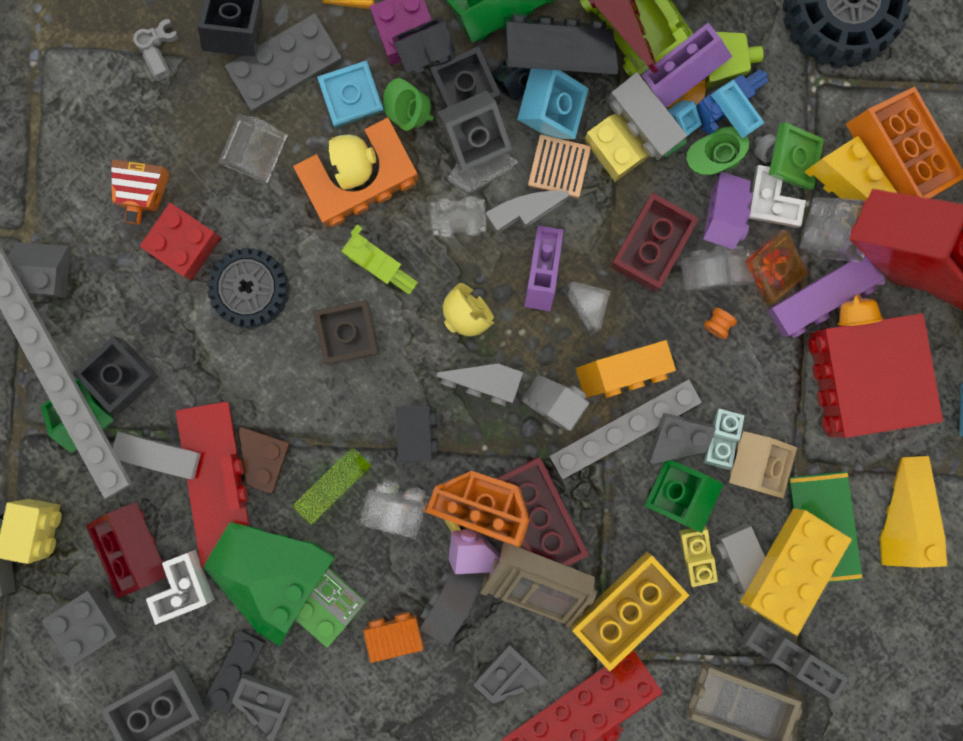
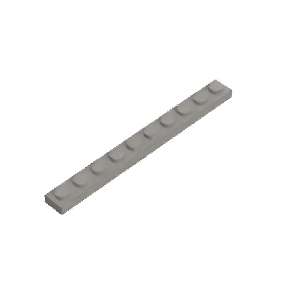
M0 248V309L104 499L109 498L129 487L132 483L5 252Z

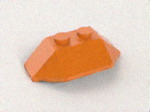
M474 471L453 478L445 484L442 483L435 486L426 513L517 547L521 546L529 523L520 487Z

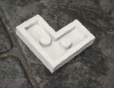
M758 165L755 169L751 191L753 197L749 205L751 209L749 219L795 228L801 227L806 200L780 196L782 180L769 175L770 167Z

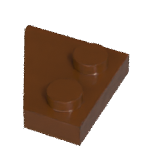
M240 427L239 434L246 486L273 494L291 443Z

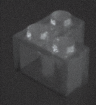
M722 245L713 247L714 252L707 253V250L691 252V257L681 259L684 290L700 291L721 286L737 287L759 282L755 277V270L757 268L755 251L745 250L744 246H736L735 249Z

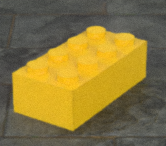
M793 509L740 603L783 630L798 636L852 539L808 511Z
M646 552L583 612L581 618L576 619L570 627L602 664L611 671L690 595L650 553Z

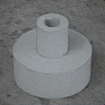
M768 134L763 138L759 136L754 141L756 146L755 156L764 163L772 161L776 137Z

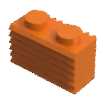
M403 612L395 615V620L385 622L384 618H378L368 622L369 626L364 628L363 633L370 663L424 650L422 632L419 630L420 624L417 614L411 616L410 612Z

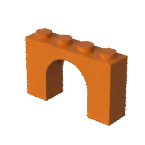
M389 118L364 129L379 159L378 175L367 188L355 192L338 188L331 181L317 154L293 166L325 227L329 225L336 227L345 221V217L353 213L359 215L369 209L368 205L376 201L378 203L385 202L392 197L391 193L399 189L406 191L416 184L415 181L419 180L418 174Z

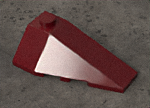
M589 0L593 9L595 7L598 8L654 74L659 72L651 46L647 38L643 37L646 35V31L639 18L641 15L636 1Z

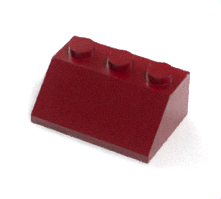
M136 502L109 512L86 525L117 599L167 577L162 565L164 560L157 552L154 536L149 533L145 524L144 513Z

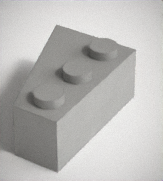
M537 375L521 399L523 403L566 431H571L589 404L584 399L587 395L574 386L567 388L541 375Z

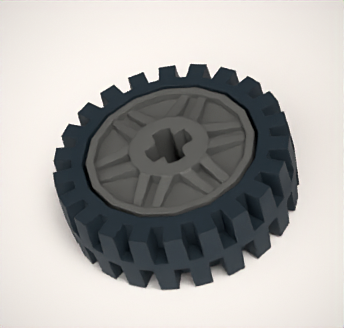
M242 248V250H232L230 254L226 253L222 256L223 259L221 261L217 260L214 264L216 267L214 270L211 269L209 273L211 278L207 281V286L209 287L207 293L211 299L212 307L215 308L217 314L224 320L236 326L256 328L270 323L272 319H276L279 316L280 311L284 310L285 302H288L289 298L288 277L283 267L272 256L258 249ZM246 283L254 285L251 287L253 291L250 294L244 291Z

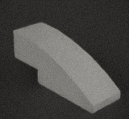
M545 191L520 196L485 213V218L497 235L517 221L525 229L568 201L570 194L567 191Z
M118 431L113 445V450L120 461L188 479H194L201 453L159 440H152L132 433Z

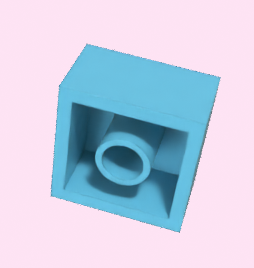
M532 68L517 120L545 136L558 139H575L589 88L560 70Z

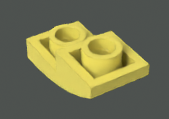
M706 526L702 533L692 528L680 530L681 545L691 587L718 582L715 559L711 553Z

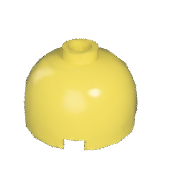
M340 135L329 140L330 160L332 166L336 165L339 172L335 176L340 187L346 190L360 186L369 180L373 170L372 164L376 163L374 149L372 147L368 148L365 141L355 135Z
M458 283L448 293L443 302V315L446 319L444 324L452 333L458 332L464 336L480 335L494 324L492 321L494 316L480 296L477 299L470 294L473 289L464 283Z

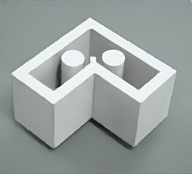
M197 550L163 562L162 565L171 588L146 598L155 625L205 606L215 600L204 569L201 568Z

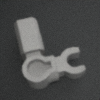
M170 19L161 21L158 28L153 29L152 27L148 30L140 29L136 31L133 38L137 48L143 53V58L156 81L171 75V71L160 50L156 48L161 46V43L164 41L174 42L179 38L176 31L169 34L165 33L168 28L172 27Z

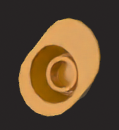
M856 294L854 300L841 304L840 317L837 324L840 326L875 323L885 318L881 316L876 300L862 299L860 294Z

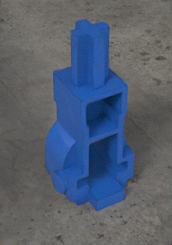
M760 69L746 79L743 74L734 79L748 100L756 94L755 91L768 83L767 73L765 71L762 72ZM713 93L702 99L696 106L702 123L701 130L703 132L706 131L708 135L715 132L719 128L717 122L726 117L721 107L711 96Z

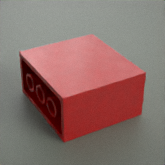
M872 189L869 197L863 203L862 212L857 223L851 229L849 239L890 283L963 300V204Z
M923 313L884 319L875 323L841 326L809 333L808 349L813 354L815 362L812 371L815 380H818L820 390L817 392V400L819 405L823 407L822 427L828 437L848 438L943 422Z

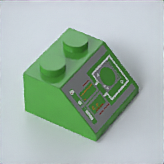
M328 568L295 620L328 648L367 601L333 570Z

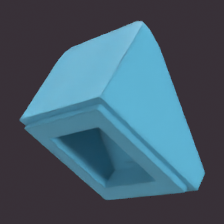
M681 100L668 109V112L687 136L702 125L694 101Z

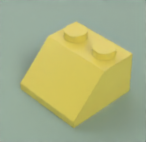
M617 114L609 116L588 131L584 139L586 144L591 146L592 152L615 182L650 157L643 149L642 145L644 142L638 135L635 137L626 127L628 122L622 115L618 116Z

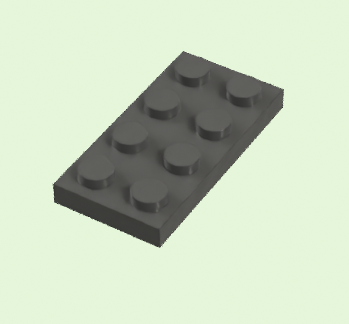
M314 13L258 46L255 57L242 55L225 65L249 108L255 113L343 60Z

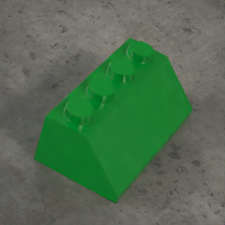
M445 0L463 34L472 43L485 39L489 33L497 29L504 28L505 17L511 18V14L529 15L537 7L555 1Z

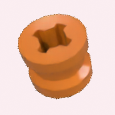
M715 307L712 311L711 319L707 320L703 327L718 338L726 340L729 335V329L736 325L737 320L726 311Z

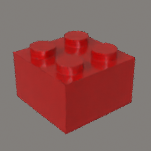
M169 203L139 247L183 277L193 280L222 237L172 203Z

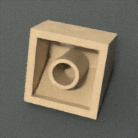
M743 431L737 445L738 452L735 463L730 471L729 483L784 498L797 447L770 437Z

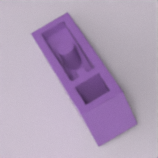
M544 226L537 227L524 307L545 311L551 310L564 230Z

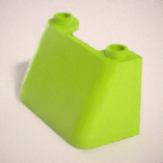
M580 0V3L588 13L593 11L599 15L601 20L607 21L606 25H610L613 29L614 40L626 56L624 57L625 64L623 65L626 73L631 77L637 72L642 77V74L649 69L648 66L597 7L593 9L589 0ZM635 0L641 15L639 18L646 31V35L643 37L647 38L656 63L693 35L692 30L672 0Z

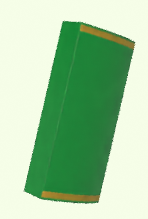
M834 471L789 477L793 509L808 511L852 539L828 583L863 579L848 472Z

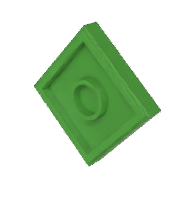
M780 123L769 175L802 189L814 190L816 177L814 175L810 177L804 171L820 161L824 138L789 123Z

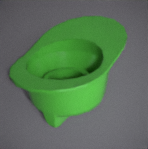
M401 78L393 79L387 85L383 96V108L388 118L401 129L408 131L412 128L423 126L427 120L434 119V116L430 113L431 102L426 94L420 92L409 82Z
M734 127L721 128L691 145L687 151L686 160L688 166L694 172L701 175H713L721 171L732 170L745 157L749 149L748 137L746 136L742 139Z

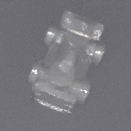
M472 196L465 197L460 201L438 199L436 202L430 203L433 235H439V238L455 237L454 233H465V236H479L481 231H486L484 199Z

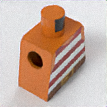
M112 159V201L119 207L126 208L124 222L141 225L143 211L157 212L170 172L162 166Z

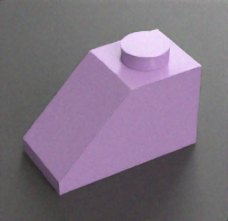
M471 529L452 531L448 559L455 574L489 573L493 560H500L501 553L480 532Z

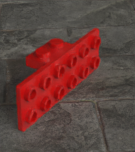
M229 402L176 411L181 447L201 453L194 479L186 478L201 568H203L229 522L232 521L250 526L246 506L248 494L241 476L243 475V464L241 459L238 458Z
M632 650L611 671L603 667L501 741H617L620 738L619 734L624 731L620 724L662 695V690L635 651Z

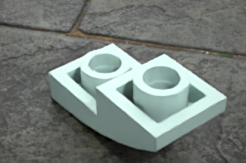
M723 409L717 410L713 422L716 430L709 449L705 454L704 464L730 470L733 467L736 445L741 438L744 415Z

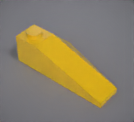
M929 456L901 457L893 484L892 500L886 511L888 515L884 530L881 529L879 537L881 565L919 568L947 566L946 540Z

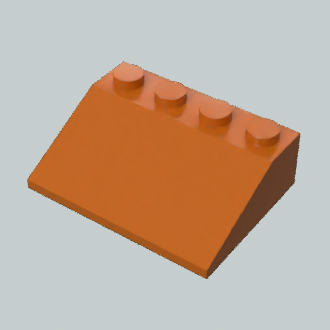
M915 86L867 109L846 123L852 138L854 139L859 136L897 193L930 199L963 179L961 165Z

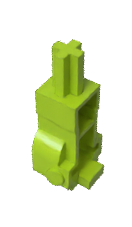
M356 225L350 233L351 238L341 253L386 285L390 281L410 295L418 282L399 269L401 266L399 262L362 237L360 232L363 228Z

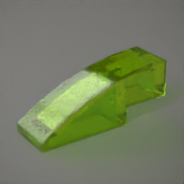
M353 447L306 491L292 507L310 525L314 524L372 465Z

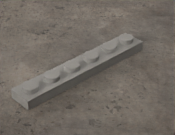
M688 379L549 455L563 480L659 427L663 413L679 416L702 402Z

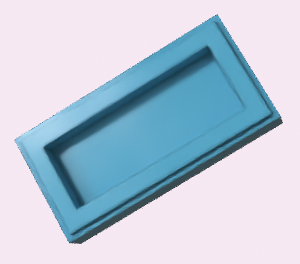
M734 80L711 95L742 139L764 124L762 118Z

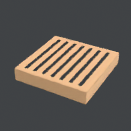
M540 134L528 187L543 191H567L570 194L569 197L579 199L591 146Z

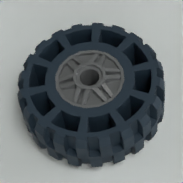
M784 0L783 11L787 15L783 20L785 28L791 31L789 36L793 44L797 43L802 48L800 52L806 57L808 55L815 58L814 61L821 65L829 63L832 68H842L845 64L852 68L876 58L901 34L905 27L904 22L910 15L911 8L907 5L910 0Z

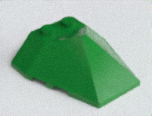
M231 521L203 568L259 634L280 647L295 624L294 621L316 585L322 580L335 556L313 542L291 539L286 535L264 532L263 529Z

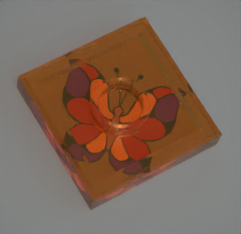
M780 230L745 260L766 304L769 305L776 303L808 275L788 230Z

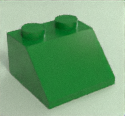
M76 378L75 381L102 430L106 429L114 420L112 413H109ZM49 399L41 405L48 435L70 453H73L77 448Z
M665 461L644 506L702 533L724 484L675 461Z

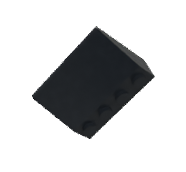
M511 14V18L505 17L502 51L507 67L618 74L613 29L610 25H606L607 21L592 19L590 23H580V19L571 17L564 18L563 22L554 21V17L541 15L536 20L527 19L525 14Z

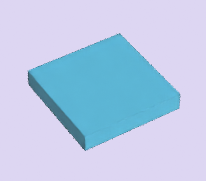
M367 60L317 77L334 128L384 112Z

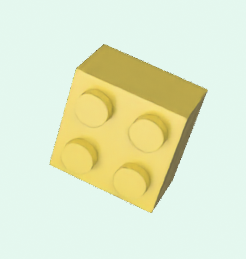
M34 499L7 502L0 533V558L29 564L50 557L56 546V539L54 538L55 529L59 526L62 516L61 512H59L60 504Z

